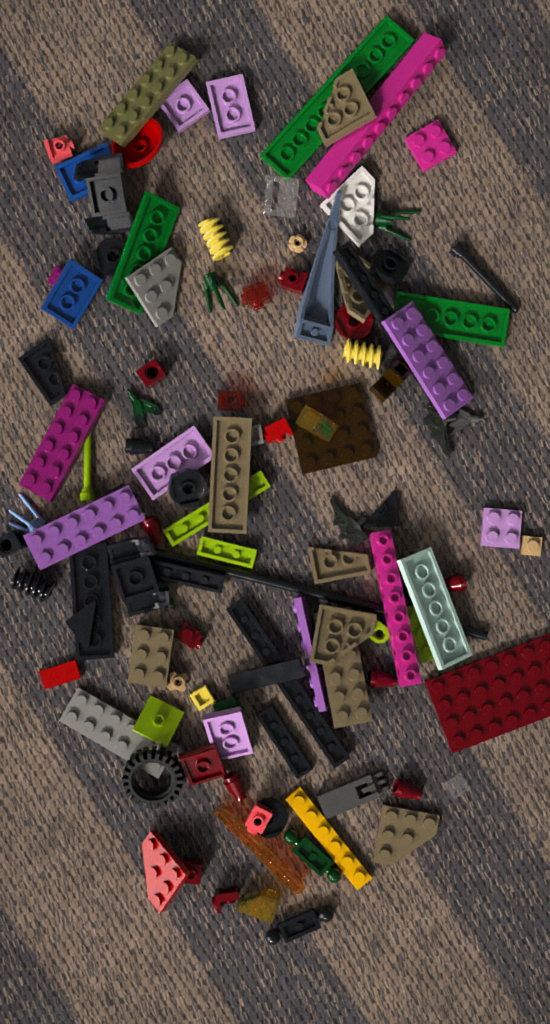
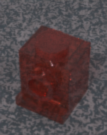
M218 390L219 412H241L242 407H245V396H242L241 391ZM230 397L235 398L233 404L228 403Z

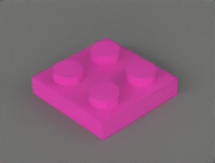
M439 120L405 138L406 144L423 173L457 153Z

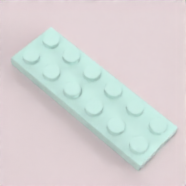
M428 547L397 560L438 670H443L472 656L432 548Z

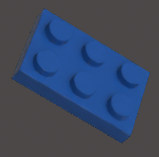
M103 143L55 166L72 203L88 196L86 179L74 180L76 164L83 160L111 155L107 143Z
M69 259L40 309L74 329L103 280L72 259Z

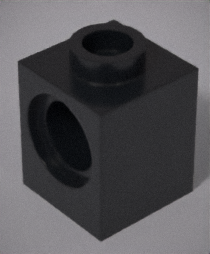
M20 529L0 537L1 558L9 557L28 547ZM8 540H9V541L11 542V544H12L11 549H9V548L7 547V541H8Z

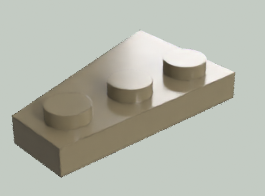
M308 547L315 584L371 574L368 554Z

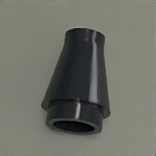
M135 437L126 438L125 453L138 455L153 452V442Z

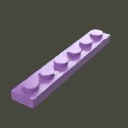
M304 595L294 598L292 606L294 613H297L298 616L297 629L302 634L301 647L306 652L305 665L307 670H310V686L312 689L314 688L315 692L314 705L318 707L319 712H324L330 708L321 664L310 662L314 632L306 596Z

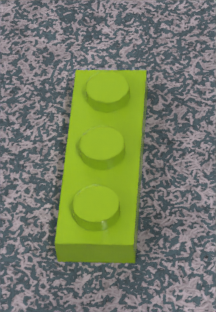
M201 536L197 555L252 569L257 553L255 549Z
M414 605L406 606L420 662L424 663L434 660Z

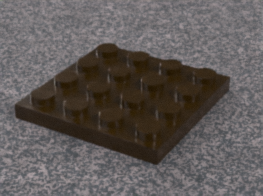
M360 383L285 400L302 475L377 457ZM325 418H327L326 423L331 427V433L327 434L330 437L329 440L321 432L323 431L321 430L323 429L321 428V421L324 422ZM317 424H320L317 432H315L314 429L317 428Z

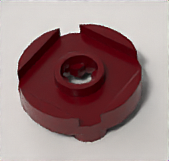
M343 305L335 317V327L338 334L346 340L351 338V341H359L365 338L372 329V313L369 314L364 323L358 321V326L350 325V318L353 316L347 313L346 306Z

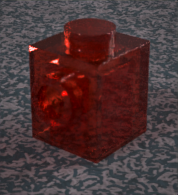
M264 281L242 288L243 294L240 297L243 305H247L249 310L253 309L256 311L262 309L264 304L270 302V296Z

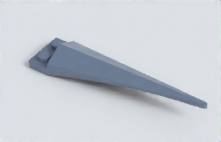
M341 190L336 193L296 315L297 321L293 334L294 338L325 346H330L334 328L335 256L332 252L336 250Z

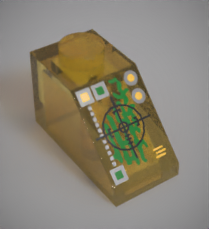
M307 405L304 406L295 423L327 442L331 440L338 427L329 418Z
M260 890L237 901L235 911L272 924L280 903V896L273 890Z

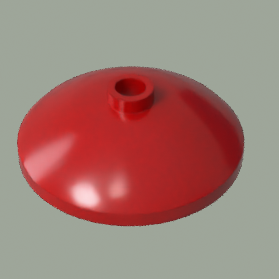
M150 118L125 149L112 141L111 154L123 152L126 168H137L147 164L158 154L164 141L162 126L157 120Z

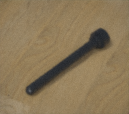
M459 241L449 253L453 257L461 258L513 313H517L519 307L466 253L465 245Z

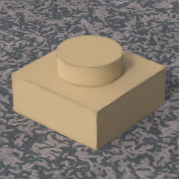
M523 535L520 555L541 556L542 537Z

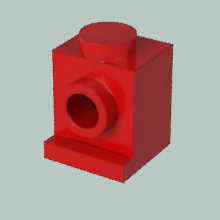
M285 417L264 427L265 433H263L267 444L274 441L276 444L287 439L285 436L287 434L289 437L293 436V432Z

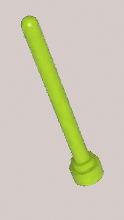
M92 430L84 443V489L80 493V501L83 502L95 501V493L91 489Z

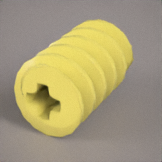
M220 217L209 218L198 225V227H201L200 232L204 234L203 239L207 241L206 246L211 248L209 252L211 255H214L212 258L214 261L228 257L231 254L230 250L234 247L233 245H227L230 238H223L227 231H220L224 227V224H217L221 220Z
M348 338L345 343L342 360L346 357L347 363H349L353 358L355 365L361 360L363 367L366 362H369V368H372L375 363L377 370H379L383 351H381V345H378L374 350L373 343L368 348H366V342L359 346L358 340H355L352 345L351 338Z

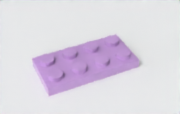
M192 426L131 470L154 501L168 491V482L172 473H176L184 468L199 470L211 461L212 450L195 426Z

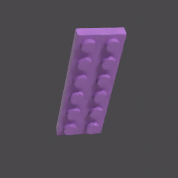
M413 301L381 322L442 419L448 418L473 399L470 391Z
M128 484L24 534L23 537L39 569L42 570L146 519Z

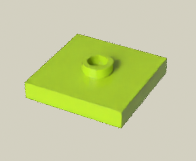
M150 695L132 731L167 748L184 712Z

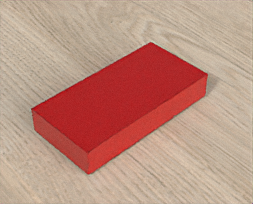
M76 659L39 671L44 690L82 678Z

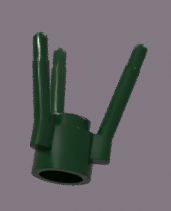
M377 210L375 225L379 226L381 231H386L401 239L411 241V238L386 227V225L390 226L391 219L410 220V217L398 216L397 214H420L421 210Z
M217 272L208 273L203 277L205 283L202 285L205 290L209 313L212 312L209 289L211 292H215L222 310H225L224 302L218 290L221 286L236 307L239 306L225 285L223 278L219 277Z

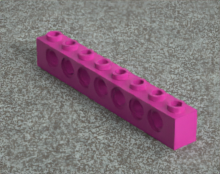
M391 529L374 532L369 535L399 687L421 684L422 681Z

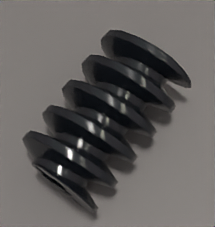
M19 567L13 576L11 589L18 587V592L20 593L25 590L26 596L32 593V598L36 599L39 597V602L48 600L56 582L53 581L48 585V578L42 582V575L35 579V572L27 575L28 569L20 572L21 567Z

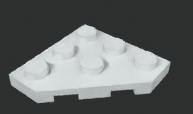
M363 166L339 186L329 199L324 200L320 204V207L329 215L336 193L341 190L338 226L358 247L373 235L375 179Z

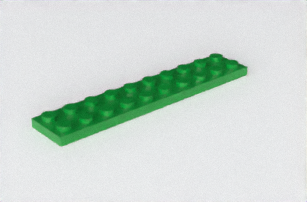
M386 15L260 154V158L283 179L289 182L324 144L317 131L319 122L322 121L328 97H331L334 89L335 78L353 69L367 96L414 44L415 40Z

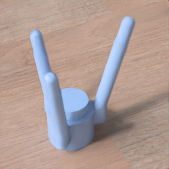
M20 493V498L38 520L33 519L30 522L14 510L9 509L11 514L28 526L25 528L12 521H9V525L28 533L45 525L46 520L38 514L25 496Z

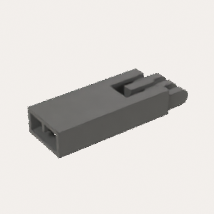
M381 770L371 775L367 773L317 794L325 818H331L379 798L380 793L390 789L389 784L381 786V784L387 782L386 777L378 779V777L384 775V771ZM367 783L368 786L361 788L363 793L358 795L355 787Z

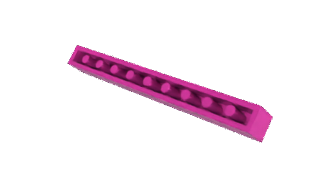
M424 32L369 100L377 118L335 142L305 179L312 191L327 199L336 191L447 53L442 39Z

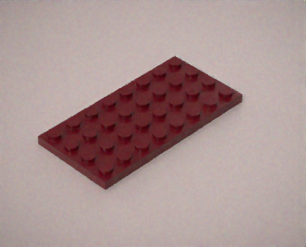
M550 633L424 680L452 754L550 717Z

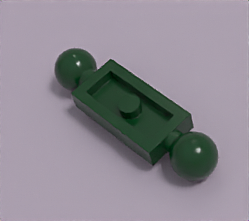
M287 829L284 832V841L287 844L295 845L292 848V852L320 877L326 872L327 879L330 882L337 883L341 880V870L337 867H331L334 861L307 836L304 835L299 839L298 832L295 829Z

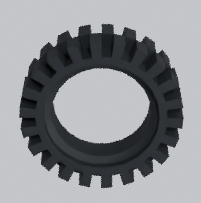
M152 746V750L144 747L143 752L139 749L136 751V755L132 754L130 760L126 762L122 783L124 782L123 788L126 790L128 797L132 796V802L138 800V806L142 807L143 803H145L148 809H150V805H154V809H158L159 804L165 807L167 802L170 804L174 802V797L177 799L179 791L181 792L184 770L182 769L181 762H178L176 755L172 756V751L168 750L166 753L163 747L160 750H156L157 746ZM144 764H161L170 772L171 782L161 791H147L136 781L135 774L137 770Z

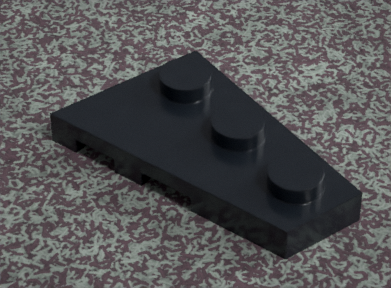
M48 337L19 357L18 360L49 405L53 406L65 398L67 393L51 338Z

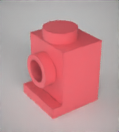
M67 135L44 140L52 164L74 158L72 151H75L73 140H69Z
M256 801L245 821L246 830L254 835H257V833L262 834L273 815V810ZM256 818H259L262 822L260 824H257L254 822V820Z

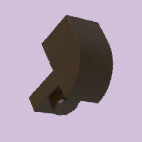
M399 357L369 390L383 403L412 373V370Z

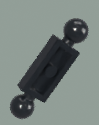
M323 906L319 913L316 914L314 908L281 921L278 923L280 930H268L265 939L268 944L276 945L282 937L285 943H288L321 928L319 921L329 922L333 919V909L329 906Z

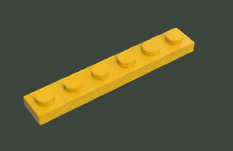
M301 786L285 798L356 890H359L372 879L369 872Z

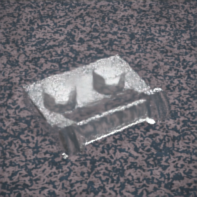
M265 175V200L261 214L295 218L299 179ZM274 182H279L277 210L271 209Z

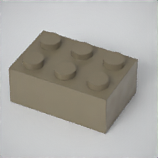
M142 623L135 625L128 683L167 687L176 628Z

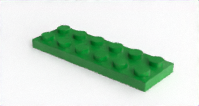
M148 191L144 192L105 300L138 315L142 314L143 306L128 285L125 277L165 251L180 210L179 207Z
M396 292L394 311L397 312L413 301L437 338L501 348L505 346L510 309Z

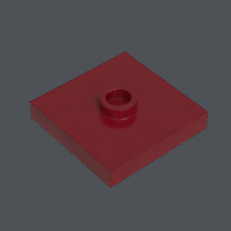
M216 743L178 754L190 786L227 776V770Z

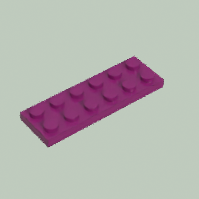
M72 384L19 485L53 503L107 401Z

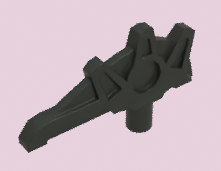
M427 404L426 410L429 411L428 419L423 420V425L429 426L432 432L430 438L436 439L444 454L451 457L447 423L456 422V414L442 419L434 405Z
M332 496L330 503L333 506L336 518L333 523L338 525L341 531L339 539L343 540L346 538L353 542L352 546L354 548H357L360 542L369 539L360 527L367 519L362 515L356 521L353 520Z

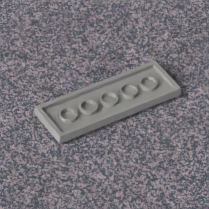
M81 687L77 688L59 719L63 724L125 760H130V756L132 754L136 755V751L139 749L143 752L144 747H148L149 750H152V746H157L156 750H160L163 747L166 753L170 750L173 754L178 746L177 743L170 740L166 748L132 731L137 722L136 719ZM148 763L140 768L159 779L165 766L158 763Z

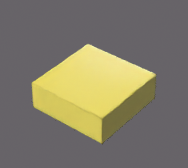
M206 684L189 694L199 711L216 701Z

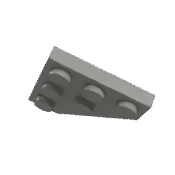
M172 247L125 277V280L155 327H159L173 317L182 263Z

